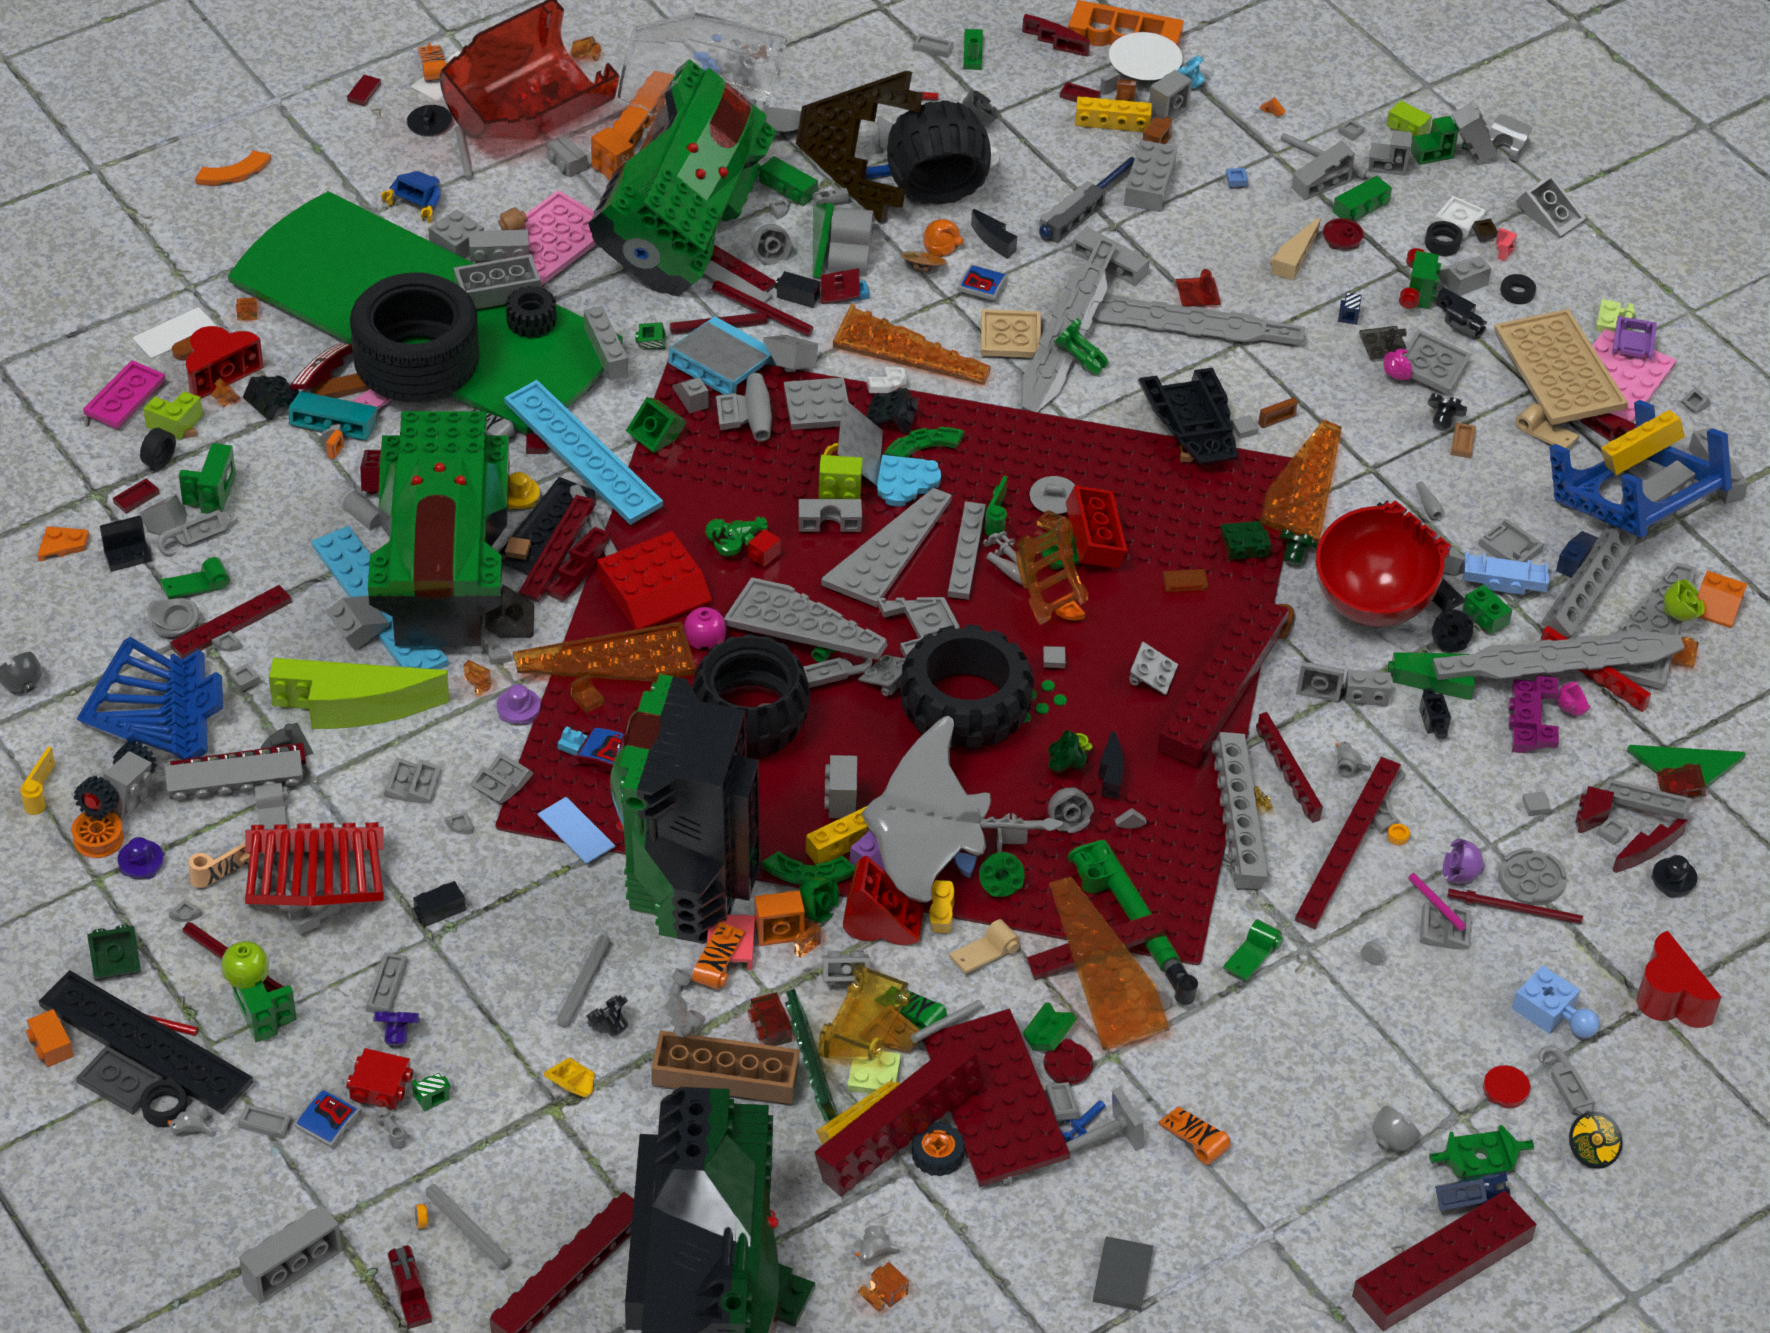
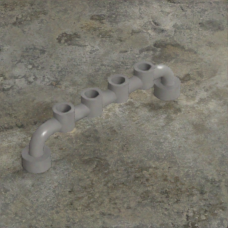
M676 968L672 975L674 983L670 991V998L665 1007L670 1010L668 1016L672 1018L670 1023L675 1027L673 1032L681 1038H686L696 1027L701 1028L706 1018L694 1010H689L687 1014L685 1013L687 1008L682 1004L684 999L679 996L683 985L688 986L692 976L686 971Z

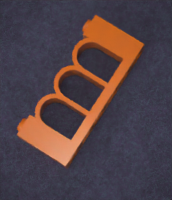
M1077 0L1068 28L1089 39L1090 44L1094 46H1106L1108 44L1111 46L1117 39L1127 35L1116 32L1117 27L1135 30L1133 33L1148 32L1164 36L1179 47L1183 35L1184 20ZM1095 22L1110 26L1099 30L1091 27V24Z

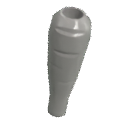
M1419 481L1416 487L1419 490L1427 515L1432 519L1440 518L1443 514L1442 505L1426 488L1425 484Z
M992 552L988 554L987 560L998 566L1001 571L1016 583L1026 585L1030 582L1031 573L1026 568L1009 560L1002 559Z

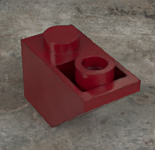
M1588 786L1586 795L1581 794L1579 807L1583 808L1582 811L1578 810L1575 823H1579L1578 833H1584L1600 826L1608 819L1614 792Z

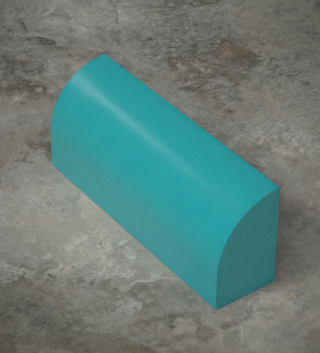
M300 391L289 406V425L325 431L332 425L340 424L343 436L367 440L373 431L378 407Z

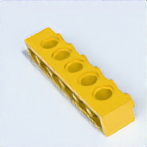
M866 807L806 835V853L816 865L817 863L831 861L850 852V848L870 831L862 817V812Z

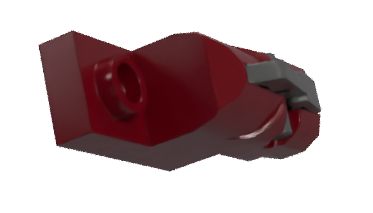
M406 1245L390 1250L388 1252V1260L407 1328L411 1329L432 1323V1317L412 1248Z

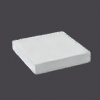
M1452 196L1436 214L1434 221L1451 222L1457 225L1464 235L1468 236L1473 231L1472 225L1474 221L1482 220L1486 210Z

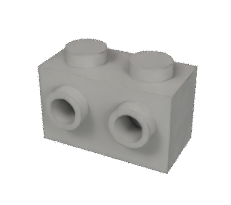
M1347 670L1344 686L1345 703L1388 706L1391 692V673Z
M861 950L850 951V955H841V951H827V955H822L823 981H828L829 985H839L841 981H851V984H864V981H870L869 955L864 954V951Z

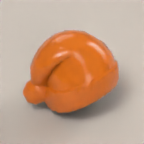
M946 219L932 221L926 227L923 234V244L926 251L937 256L953 253L956 246H961L964 242L963 238L959 235V229L956 224Z

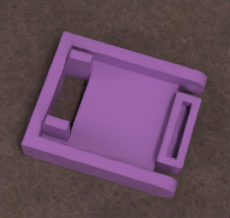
M1618 316L1612 353L1616 354L1617 350H1619L1621 355L1644 358L1647 355L1648 359L1652 360L1657 323ZM1626 328L1643 330L1645 333L1626 330Z

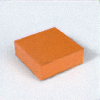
M336 429L326 442L327 457L331 459L336 458L344 447L343 433Z

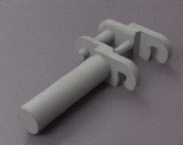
M1007 532L994 533L989 536L988 540L985 539L983 541L985 546L998 543L1000 549L999 551L995 550V555L999 557L1006 554L1016 564L1027 570L1029 569L1030 565L1011 548L1014 546L1015 540L1009 539L1006 536Z

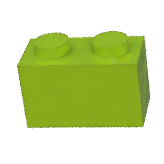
M1399 101L1388 112L1386 126L1396 131L1412 132L1413 138V136L1426 134L1430 130L1432 116L1403 101Z

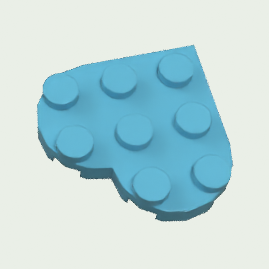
M882 455L877 493L878 496L886 500V504L905 506L906 502L912 499L916 500L918 494H926L928 490L939 487L941 471L936 461Z

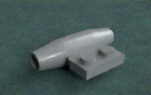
M752 373L747 377L745 396L737 395L736 393L716 396L720 430L738 428L749 422L755 440L762 442L770 438L772 424L770 397L761 374Z

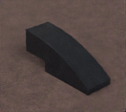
M976 209L972 210L971 226L987 246L1007 259L1016 252L1018 236L1006 231L1005 223Z
M1113 731L1110 733L1100 761L1098 777L1104 778L1101 795L1118 799L1124 763L1120 741L1116 732Z

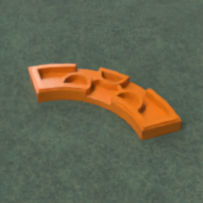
M253 150L248 157L236 164L219 168L202 167L195 178L196 184L214 186L232 181V183L243 181L247 179V176L264 169L271 160V154Z

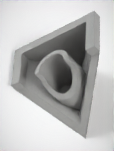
M177 494L139 512L147 530L157 534L185 523V511Z

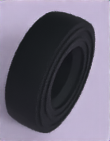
M1512 274L1503 279L1500 292L1502 297L1511 303L1526 304L1534 298L1536 285L1531 278L1525 275ZM1519 286L1524 288L1526 291L1516 292L1512 290L1511 287Z

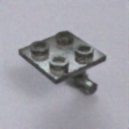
M1397 326L1359 330L1370 360L1382 359L1389 352L1407 348L1402 338L1407 335L1405 328L1398 329Z

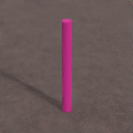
M1415 873L1409 875L1408 879L1459 931H1463L1466 928V924Z

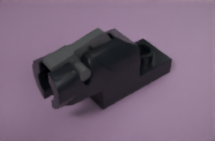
M1443 287L1439 291L1436 306L1446 310L1445 321L1450 323L1452 328L1460 330L1475 339H1479L1486 329L1483 325H1486L1487 321L1475 314L1476 304Z

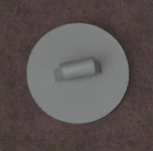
M1044 477L1036 481L1031 487L1030 500L1038 510L1044 513H1066L1068 511L1065 502L1074 487V483L1063 477Z

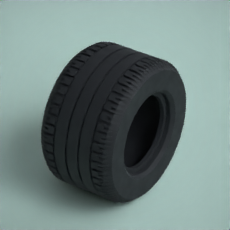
M429 273L397 274L384 278L370 286L358 297L353 305L350 315L354 366L362 382L374 392L401 402H429L446 397L457 391L475 373L480 355L477 311L471 297L456 283ZM412 336H425L434 339L416 344L396 342L402 338Z

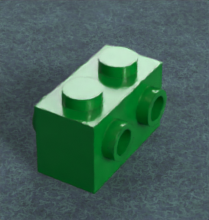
M1485 585L1466 594L1462 608L1468 616L1473 618L1490 635L1509 625L1513 611Z

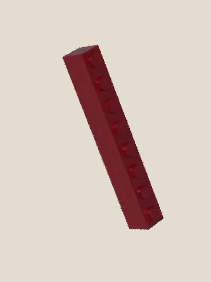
M625 1192L618 1198H613L608 1207L602 1213H597L585 1229H580L569 1244L563 1245L552 1260L546 1261L535 1276L528 1278L525 1285L508 1298L506 1304L501 1308H497L491 1314V1333H530L631 1236L634 1198Z

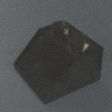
M502 584L501 605L485 614L484 628L499 638H531L534 636V604Z

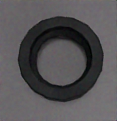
M1434 222L1427 228L1425 237L1426 248L1430 252L1441 256L1453 255L1460 250L1463 236L1462 230L1451 222ZM1444 235L1453 240L1447 242L1440 241L1434 236Z
M154 428L149 431L141 445V462L155 469L165 467L175 451V436L161 428Z
M161 1080L150 1084L142 1092L140 1099L144 1118L149 1124L156 1127H168L169 1124L167 1122L176 1119L181 1112L186 1111L188 1106L185 1090L180 1084L171 1080ZM161 1096H173L178 1099V1104L168 1111L159 1112L150 1108L151 1102Z

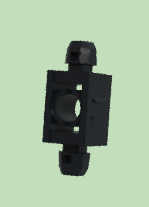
M1425 688L1419 711L1427 734L1434 732L1438 739L1447 738L1451 716L1443 693L1436 694L1431 688Z

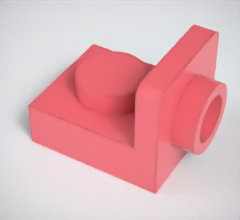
M1499 228L1496 238L1497 250H1499L1498 259L1505 261L1515 249L1516 233Z

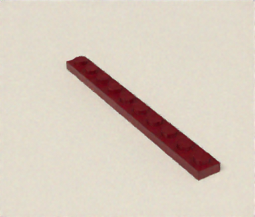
M1380 757L1295 916L1296 922L1316 930L1401 769V764Z

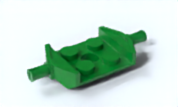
M1499 1125L1497 1131L1454 1137L1453 1132H1450L1446 1150L1430 1153L1429 1159L1431 1163L1445 1161V1164H1448L1454 1174L1460 1178L1503 1171L1509 1172L1514 1171L1517 1155H1519L1520 1151L1534 1150V1142L1532 1139L1516 1141L1503 1125ZM1482 1153L1486 1156V1159H1479L1474 1154Z

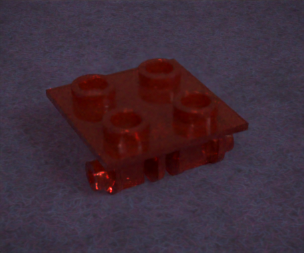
M1203 269L1200 273V278L1176 279L1182 306L1221 305L1215 279L1212 277L1210 270Z

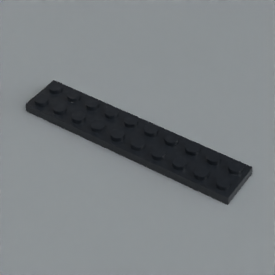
M71 970L39 1000L41 1008L47 1011L54 1009L58 1018L160 1075L164 1080H171L180 1084L187 1094L221 1114H224L253 1083L251 1075Z

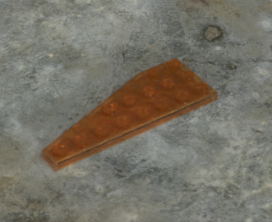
M1324 419L1302 448L1299 449L1267 490L1260 523L1280 531L1283 529L1290 530L1297 536L1306 534L1313 537L1312 541L1319 542L1342 426Z
M682 622L513 651L517 673L655 682L659 674L682 677L693 675L696 672V665Z
M1070 876L1049 883L1102 1050L1104 1051L1169 1031V1025L1155 984L1074 879Z

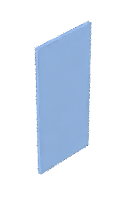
M567 797L538 813V816L585 864L615 847Z

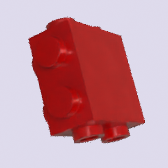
M364 1048L362 1055L358 1056L355 1061V1071L353 1075H349L346 1088L349 1089L350 1099L356 1102H365L377 1105L380 1108L387 1107L395 1110L398 1102H402L404 1099L406 1083H410L413 1077L410 1058Z

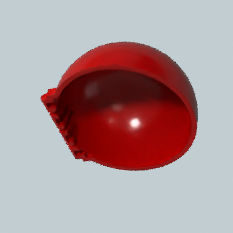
M1396 500L1391 504L1386 502L1383 506L1359 508L1336 519L1320 538L1316 551L1318 583L1330 605L1345 618L1369 627L1395 626L1416 617L1431 603L1440 587L1444 572V561L1449 557L1452 545L1442 537L1437 538L1438 534L1426 524L1422 525V521L1411 512L1406 513L1407 509Z

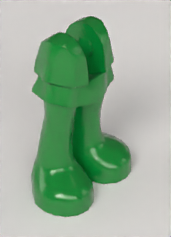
M1076 318L1054 343L1078 358L1081 362L1080 366L1085 367L1088 372L1098 375L1102 372V368L1109 364V361L1098 347L1096 348L1080 334L1079 330L1082 323Z

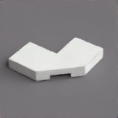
M902 367L884 368L885 377H867V386L869 393L892 392L906 384L907 376L905 369Z

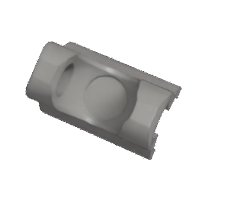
M1501 114L1494 121L1488 135L1494 147L1499 145L1510 147L1509 159L1518 161L1530 146V140L1527 138L1532 131V127Z

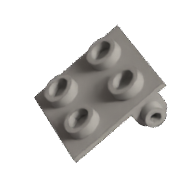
M1142 642L1130 670V683L1138 685L1143 681L1166 695L1178 664Z
M884 655L877 663L866 670L858 680L881 685L882 694L884 696H891L897 688H900L902 665L905 658Z

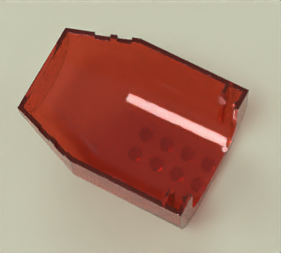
M546 0L476 34L472 42L468 46L465 45L462 48V52L457 57L454 56L441 69L440 86L451 115L469 135L481 138L534 141L613 101L616 96L620 75L610 63H607L604 75L602 76L600 70L596 72L595 82L592 83L564 47L561 38L564 8L557 0Z

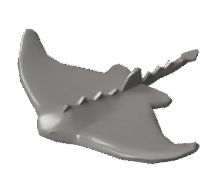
M945 716L937 721L915 742L902 758L883 794L874 799L862 812L866 825L877 839L886 873L898 891L909 899L918 902H929L932 899L931 888L935 878L961 850H965L975 856L983 854L986 842L982 828L1045 829L1052 831L1064 826V822L1051 818L1043 821H1023L1022 818L1012 820L1007 816L1001 819H995L993 816L984 819L991 804L990 794L967 795L950 767L949 749L954 722L949 716Z

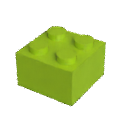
M821 455L819 499H860L863 457Z

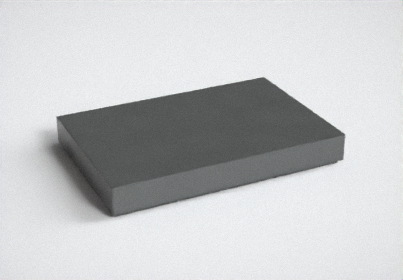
M107 1045L76 1077L78 1084L132 1115L141 1107L140 1099L145 1088L154 1082L163 1080V1077Z
M1106 1236L1092 1302L1141 1311L1154 1246Z

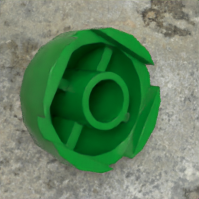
M813 877L807 879L801 885L799 890L805 918L814 922L825 923L833 917L834 913L830 912L833 906H838L839 890L838 885L831 881L832 879Z

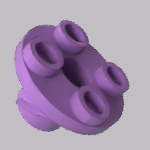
M521 684L511 686L497 700V712L499 718L504 722L531 724L541 708L538 695Z

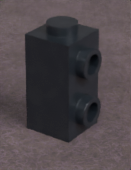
M784 271L782 276L777 278L775 282L777 298L813 308L820 297L821 281Z
M453 881L413 897L414 907L411 908L415 920H420L423 927H427L466 911L465 896L457 883Z

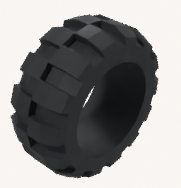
M966 624V628L956 629L954 625L939 629L935 636L931 633L927 634L907 654L902 665L900 681L901 705L911 723L914 722L915 728L922 735L943 717H951L954 722V729L950 748H954V745H963L966 747V750L981 749L982 745L988 742L993 746L1004 741L1009 736V732L1014 733L1027 718V712L1031 709L1034 683L1032 667L1015 642L1009 644L1006 635L994 629L991 632L982 630L979 625ZM972 674L991 681L1000 690L982 699L964 700L946 695L933 684L950 675Z

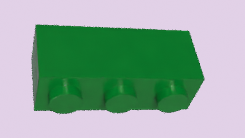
M775 156L759 167L760 183L802 206L813 199V194L818 191L817 179Z
M1375 176L1335 197L1333 213L1339 218L1352 221L1359 220L1366 214L1372 213L1383 205H1387L1391 200L1392 187L1378 176Z

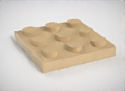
M981 309V356L1034 358L1041 339V312Z

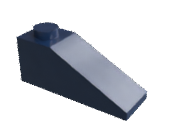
M1581 531L1572 538L1560 553L1556 572L1572 578L1598 540V537Z

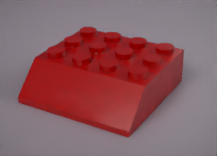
M672 531L597 560L598 579L636 632L712 603V598L701 569Z

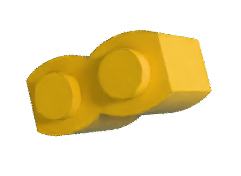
M935 880L931 889V930L933 933H949L953 925V883L951 881Z

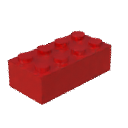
M1074 485L1065 503L1080 563L1119 568L1128 551L1113 491Z

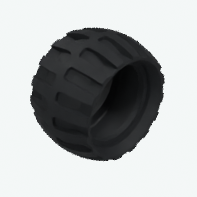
M942 100L941 102L931 101L921 105L920 112L909 110L897 118L896 123L891 127L888 137L887 159L895 183L898 187L906 189L905 195L910 200L919 201L921 204L939 205L952 201L956 202L967 195L970 196L985 183L991 164V147L984 125L970 107L967 108L962 103H954L948 100Z
M745 634L742 637L735 638L733 636L727 638L725 642L714 645L697 667L692 684V689L701 702L745 710L746 757L757 756L759 758L765 757L774 751L776 753L779 752L788 742L791 743L807 717L810 690L804 667L796 654H792L787 645L784 643L780 644L771 637ZM750 685L776 691L781 698L765 706L743 707L726 702L720 695L728 689Z

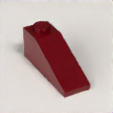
M381 449L364 450L360 467L361 491H366L368 494L379 492Z

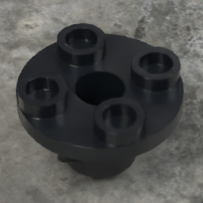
M1432 393L1427 402L1430 407L1436 410L1432 421L1433 424L1442 429L1451 427L1454 416H1466L1467 407L1461 405L1462 401L1457 398L1450 397L1448 400L1436 393Z
M1446 610L1438 615L1433 623V640L1439 648L1445 651H1462L1467 647L1472 638L1474 623L1466 613L1460 610Z
M1674 855L1658 861L1653 868L1651 878L1654 884L1661 891L1665 892L1666 896L1675 898L1690 893L1696 886L1698 876L1694 867L1689 864L1685 857Z
M621 995L611 997L605 1002L606 1007L603 1009L596 1008L586 1015L588 1018L586 1023L589 1027L602 1023L610 1036L621 1034L629 1025L621 1013V1007L627 1003L628 999L626 996L622 997Z

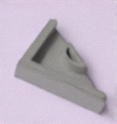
M878 116L879 142L881 153H884L887 150L888 137L893 124Z

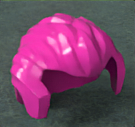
M1397 349L1395 352H1389L1384 356L1383 368L1385 373L1395 380L1404 381L1412 377L1411 363L1408 358L1403 356V354L1408 353V350Z
M1576 681L1565 683L1559 689L1560 692L1557 697L1558 706L1565 713L1581 716L1591 708Z

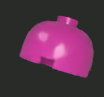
M701 607L693 610L686 617L683 628L684 638L694 648L701 649V646H708V649H711L714 645H719L725 640V620L717 610Z

